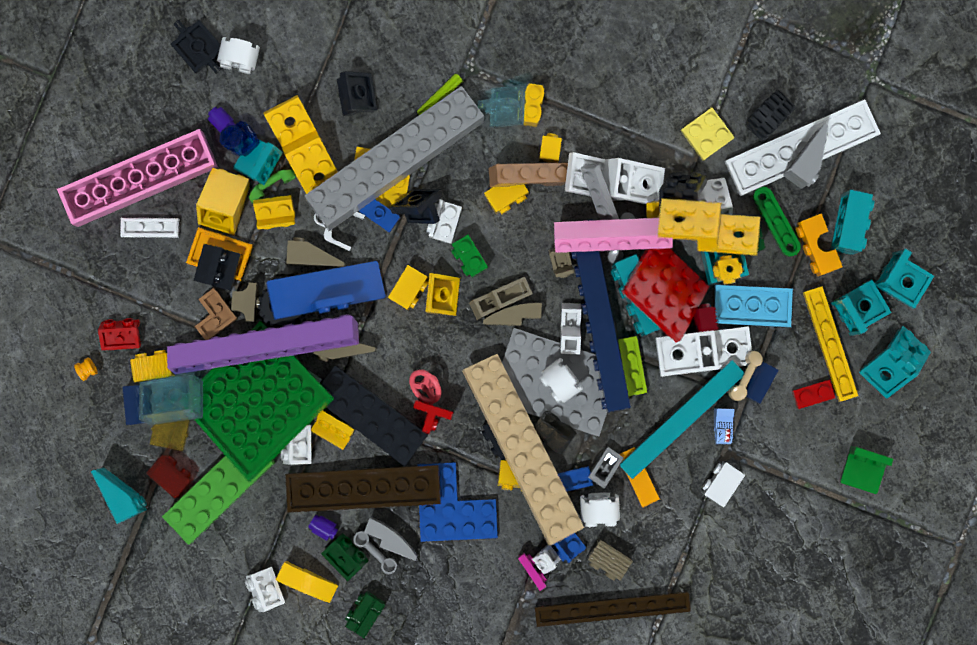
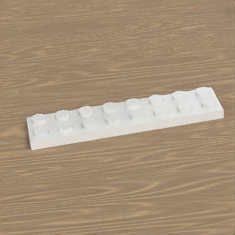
M862 100L726 160L725 164L739 195L742 196L783 178V174L815 131L825 123L828 125L822 160L880 135L881 133L866 100Z

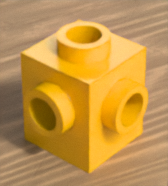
M732 256L720 257V261L715 262V266H713L714 277H717V282L723 281L724 284L735 283V279L740 278V274H742L741 262L738 263V258L732 259ZM727 266H731V273L726 271Z

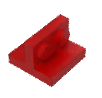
M419 400L415 401L413 407L428 412L422 432L429 434L437 428L439 419H436V416L451 420L454 413Z

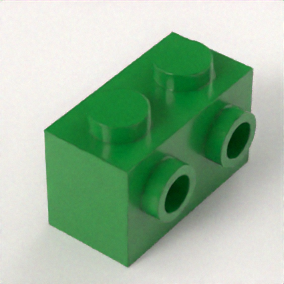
M469 235L452 244L454 249L451 252L456 260L460 258L463 263L461 269L466 276L470 275L471 278H474L488 269Z

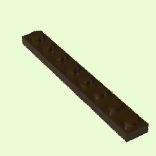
M688 591L535 607L537 627L691 612Z

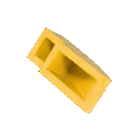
M288 561L283 563L276 578V581L328 603L331 602L338 587L337 584Z

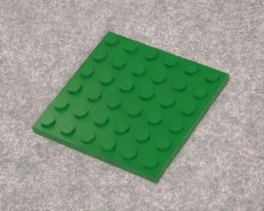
M260 321L251 331H264L268 327ZM294 355L213 368L179 403L243 477L251 482L334 398Z

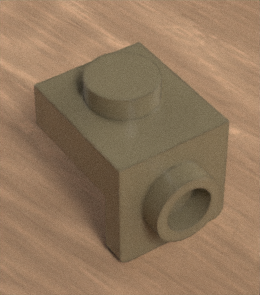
M555 249L548 250L555 277L565 278L574 273L569 252L555 253Z

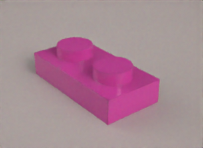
M525 553L519 555V561L540 591L544 589L547 579L541 570L539 572L536 571L534 568L535 562L532 560L531 555L526 556Z

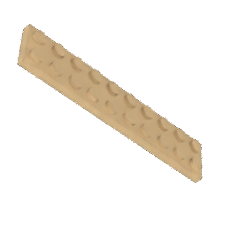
M498 354L462 370L548 545L550 546L583 529L584 526Z

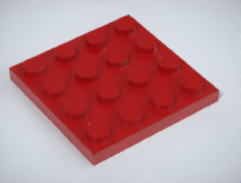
M670 248L646 249L621 292L677 343L682 340L696 313L695 309H698L710 286Z

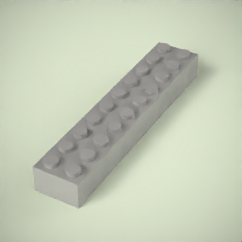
M461 86L305 195L306 202L326 229L331 231L483 124L484 115Z

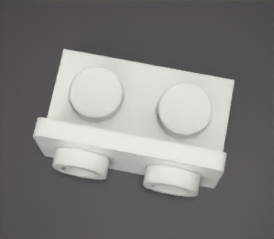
M439 200V203L434 205L440 221L436 224H428L427 232L429 233V238L452 244L462 207Z
M307 425L281 451L283 464H311V425Z
M272 567L246 576V587L249 592H252L254 598L252 603L256 610L265 612L285 603Z

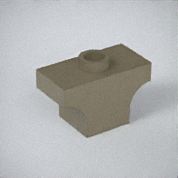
M249 283L245 290L233 291L231 310L242 312L248 322H257V309L260 301H258L259 284Z

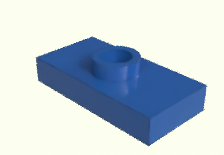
M376 199L359 210L360 213L389 233L401 218L397 214H392L390 209Z
M589 466L557 473L566 492L593 485L592 480L588 478L590 474Z

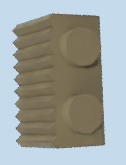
M598 539L587 557L591 567L599 570V568L606 571L605 575L613 581L616 578L621 581L633 562L632 559L601 539Z

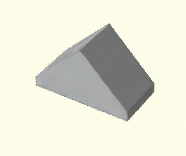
M607 447L592 467L588 478L605 488L623 460V457Z

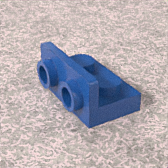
M576 533L552 544L557 547L558 551L556 553L562 561L567 560L568 563L586 549Z

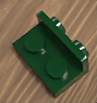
M343 533L321 553L347 582L369 561L365 554Z

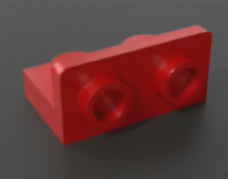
M126 318L122 321L108 319L101 322L98 328L101 351L140 348L141 342L138 329L140 321Z

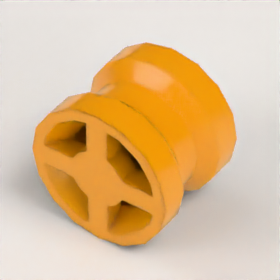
M89 357L85 358L82 363L74 364V368L82 381L87 380L90 375L98 374L95 364Z

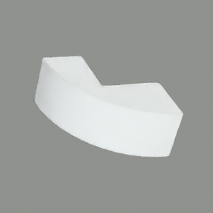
M562 303L561 354H580L581 303Z

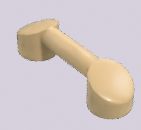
M750 351L746 354L745 361L748 367L739 385H734L729 389V396L732 400L740 401L746 397V387L756 366H760L763 361L761 354L757 351Z

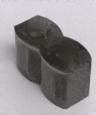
M546 410L534 425L540 440L545 442L551 450L559 454L563 453L577 434L571 426L561 422L556 415Z

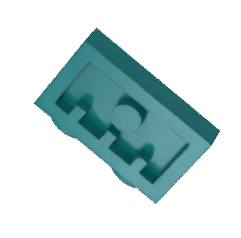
M251 136L233 169L265 185L283 152L273 144L265 143Z

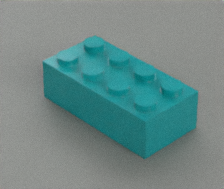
M633 255L615 263L610 272L614 281L618 280L620 285L618 291L621 298H625L628 305L625 307L629 316L633 315L635 320L633 326L636 333L645 336L661 328L621 292L639 262L637 255Z

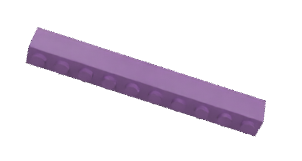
M342 315L336 319L324 318L318 322L306 321L300 325L288 324L282 328L270 327L264 331H248L246 334H230L228 337H212L210 340L204 341L194 340L192 343L187 344L176 343L174 346L167 347V368L176 375L358 345V322L353 316Z

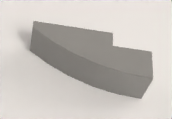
M373 517L369 518L364 533L382 539L379 547L416 561L417 553L403 536L384 522Z

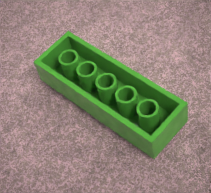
M225 456L170 508L162 518L189 545L202 535L276 462L272 460L249 482Z

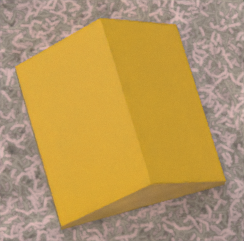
M429 273L425 312L456 316L460 278Z

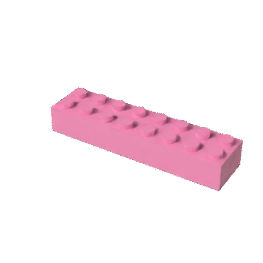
M198 129L57 189L71 224L79 227L207 173L212 168L216 169L218 165L204 132Z

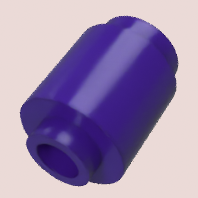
M214 107L208 113V121L220 133L227 135L235 128L234 119L222 107Z
M315 515L308 526L312 533L326 541L329 538L333 540L338 532V529H336L337 524L322 515L320 517Z

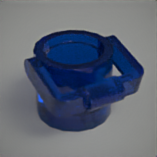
M239 121L236 125L225 127L220 134L221 145L236 156L243 155L246 157L259 145L256 133L250 125L243 121Z

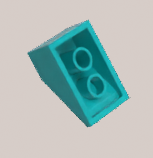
M100 468L91 471L117 524L127 521L147 510L145 507L147 503L144 497L140 496L138 492L107 469Z

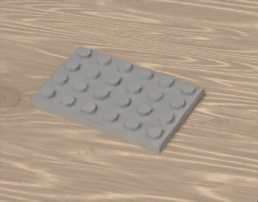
M513 328L502 364L526 412L592 435L600 436L607 413L606 409H602L600 398H603L602 390H598L596 379L600 378L598 371L595 372L593 360H596L595 354L580 350V354H561L560 343ZM559 358L563 360L561 364L564 366L567 364L578 379L579 383H577V386L583 387V390L565 403L562 401L557 402L551 394L553 392L551 387H546L540 379L542 376L541 371Z

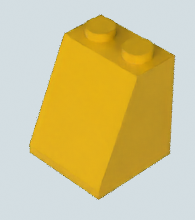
M212 168L196 204L198 224L235 235L249 191V179L240 174L228 173L224 169Z

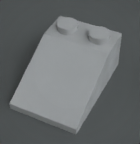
M826 123L815 131L783 174L784 177L800 189L805 186L809 187L811 184L813 185L820 176L818 172L822 165L828 130Z

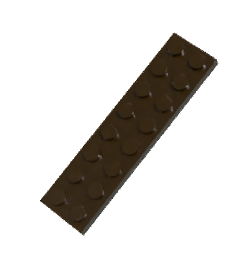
M439 465L285 474L287 513L441 504Z

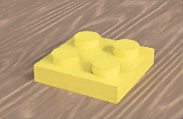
M710 108L681 129L683 135L703 161L735 138L713 108Z

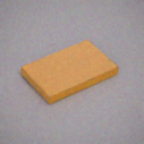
M198 227L186 263L197 267L203 244L240 253L242 256L235 280L242 281L253 245Z

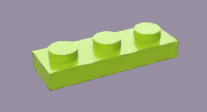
M637 336L618 339L628 396L647 393Z

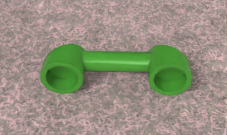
M280 170L270 176L265 185L257 184L249 196L251 203L253 204V200L263 199L265 195L262 190L282 179L284 183H288L295 179L297 176L294 171Z

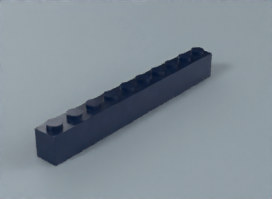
M599 251L571 252L572 259H576L577 266H574L575 276L580 278L581 285H578L579 295L584 298V303L581 304L583 315H587L588 322H585L587 334L591 333L592 341H589L590 351L595 353L596 360H593L595 372L598 371L600 378L596 379L598 390H602L603 398H600L602 409H606V413L630 409L631 406Z

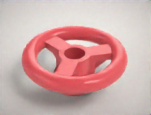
M415 370L412 372L409 384L414 395L424 403L434 404L438 402L441 397V387L436 376L425 370ZM418 375L424 376L421 382H415V378ZM418 389H421L423 392H426L429 398L422 395Z

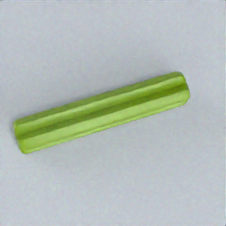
M454 74L417 110V114L421 115L448 96L462 83V78L458 74Z

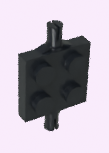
M177 20V23L175 22L173 25L180 34L170 45L195 74L207 66L217 74L218 71L214 66L219 71L221 68L214 60L219 54L221 44L200 20L187 28L180 20Z

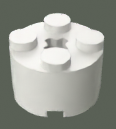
M223 37L217 61L220 62V67L231 69L235 67L239 68V72L250 74L251 70H255L260 47L256 45V48L251 47V42L236 38H230V41H226V37Z
M559 358L541 371L542 376L540 379L546 387H551L553 390L551 394L557 402L562 401L565 403L583 390V387L577 386V383H579L578 379L567 364L565 366L561 364L563 360Z
M601 492L590 493L588 498H584V495L580 497L581 521L585 522V526L595 527L597 524L604 523L605 526L617 525V521L620 520L618 494H615V497H610V493Z

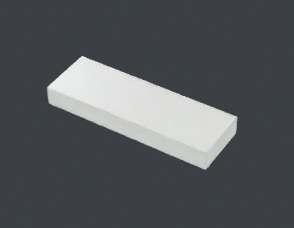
M121 218V237L179 238V218Z

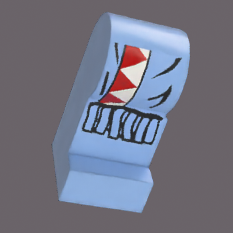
M714 409L715 444H732L734 409Z

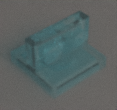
M516 85L492 88L491 99L478 100V108L490 114V127L524 125L525 86Z

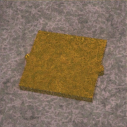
M156 413L154 426L151 428L150 445L183 451L186 437H188L187 430L190 420Z

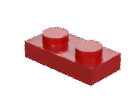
M830 380L792 391L797 409L835 398Z

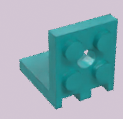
M905 248L891 255V260L883 268L882 274L878 281L875 282V285L895 299L915 309L934 275L909 261L908 259L912 252ZM905 277L910 278L912 281V285L909 288L903 285Z
M873 280L864 283L831 302L832 306H835L840 314L839 318L842 323L844 322L850 331L848 332L850 336L868 331L866 327L891 313ZM863 300L869 303L867 311L860 309V303Z
M902 326L894 335L887 349L861 368L859 373L887 399L918 376L931 351L910 330ZM882 371L889 372L891 377L885 376Z

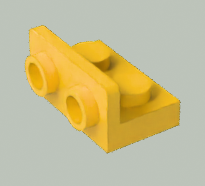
M291 195L253 200L258 230L295 225V210Z
M324 411L318 414L317 420L311 428L313 433L342 450L345 449L354 433L353 428Z

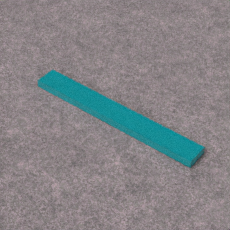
M731 360L626 457L619 466L631 479H634L743 377L744 372Z

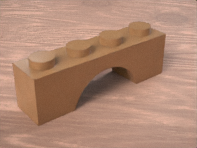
M568 163L496 164L489 168L490 187H510L523 184L562 186L566 184Z

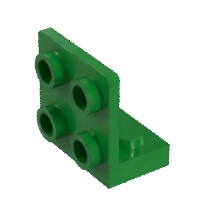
M851 446L840 483L877 494L886 465L891 466L893 458Z

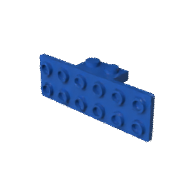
M377 261L266 282L274 319L319 311V314L330 312L332 308L343 310L349 308V305L384 299L386 297Z

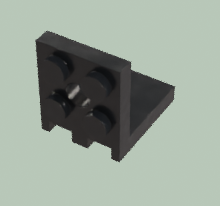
M673 172L669 174L659 189V216L662 199L699 201V196L707 184V176H703L700 173L684 175L681 172ZM677 217L674 219L678 223L685 220V218L678 219Z

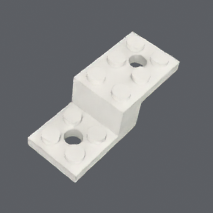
M569 153L565 184L566 192L590 196L587 184L582 176L581 167L585 164H594L600 166L612 201L628 200L646 204L647 202L659 200V189L663 184L665 168L621 158L601 159L578 153ZM644 179L647 181L646 189L643 187Z
M749 327L684 334L682 340L677 343L669 336L655 338L660 377L722 369L731 360L738 367L747 366L745 356L748 352L752 351ZM731 342L737 346V350L733 354L727 351V345ZM675 349H679L683 353V357L679 361L675 360L672 356Z

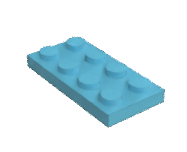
M715 285L714 307L717 312L715 314L717 316L716 323L791 327L793 289Z

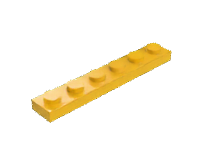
M823 287L803 292L838 402L857 397L858 393Z

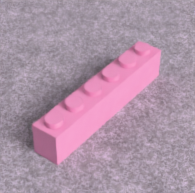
M659 218L554 222L555 253L672 248L673 238L658 237Z

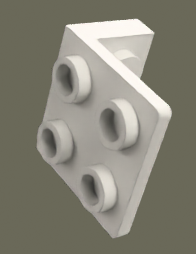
M725 178L707 180V184L699 196V201L721 203V214L732 215L733 206Z

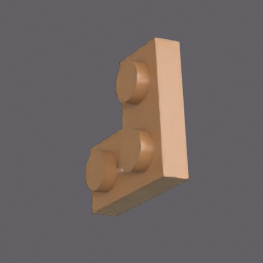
M215 288L198 299L210 314L195 326L205 340H210L238 319Z

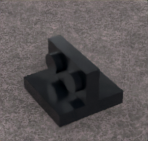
M341 72L340 78L337 79L343 116H350L359 112L377 111L371 73Z
M412 189L390 206L391 213L405 214L408 223L436 224L440 219L434 203L443 197L441 189Z
M203 244L193 281L232 291L242 254L221 247Z

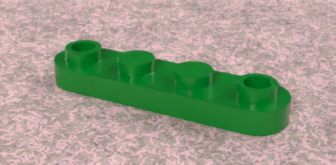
M767 187L758 188L753 193V201L780 251L787 257L797 255L801 249L800 242L775 196ZM764 194L765 200H760L759 195ZM787 244L792 245L793 249L791 251L787 250Z

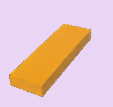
M633 447L627 451L620 453L619 455H621L624 460L636 448ZM645 468L634 479H631L626 473L642 508L660 500Z

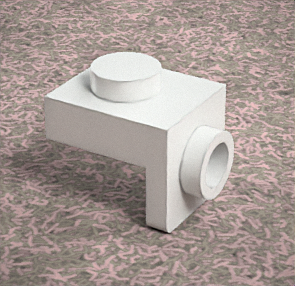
M547 545L532 560L543 574L554 570L556 564L561 559L555 550Z

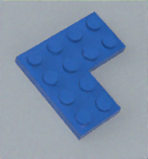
M456 462L417 464V466L439 465L441 504L419 505L421 542L498 538L496 499L458 501Z

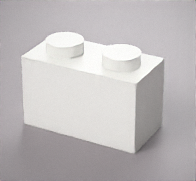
M723 461L714 468L712 479H707L704 483L702 494L720 506L725 507L745 475Z

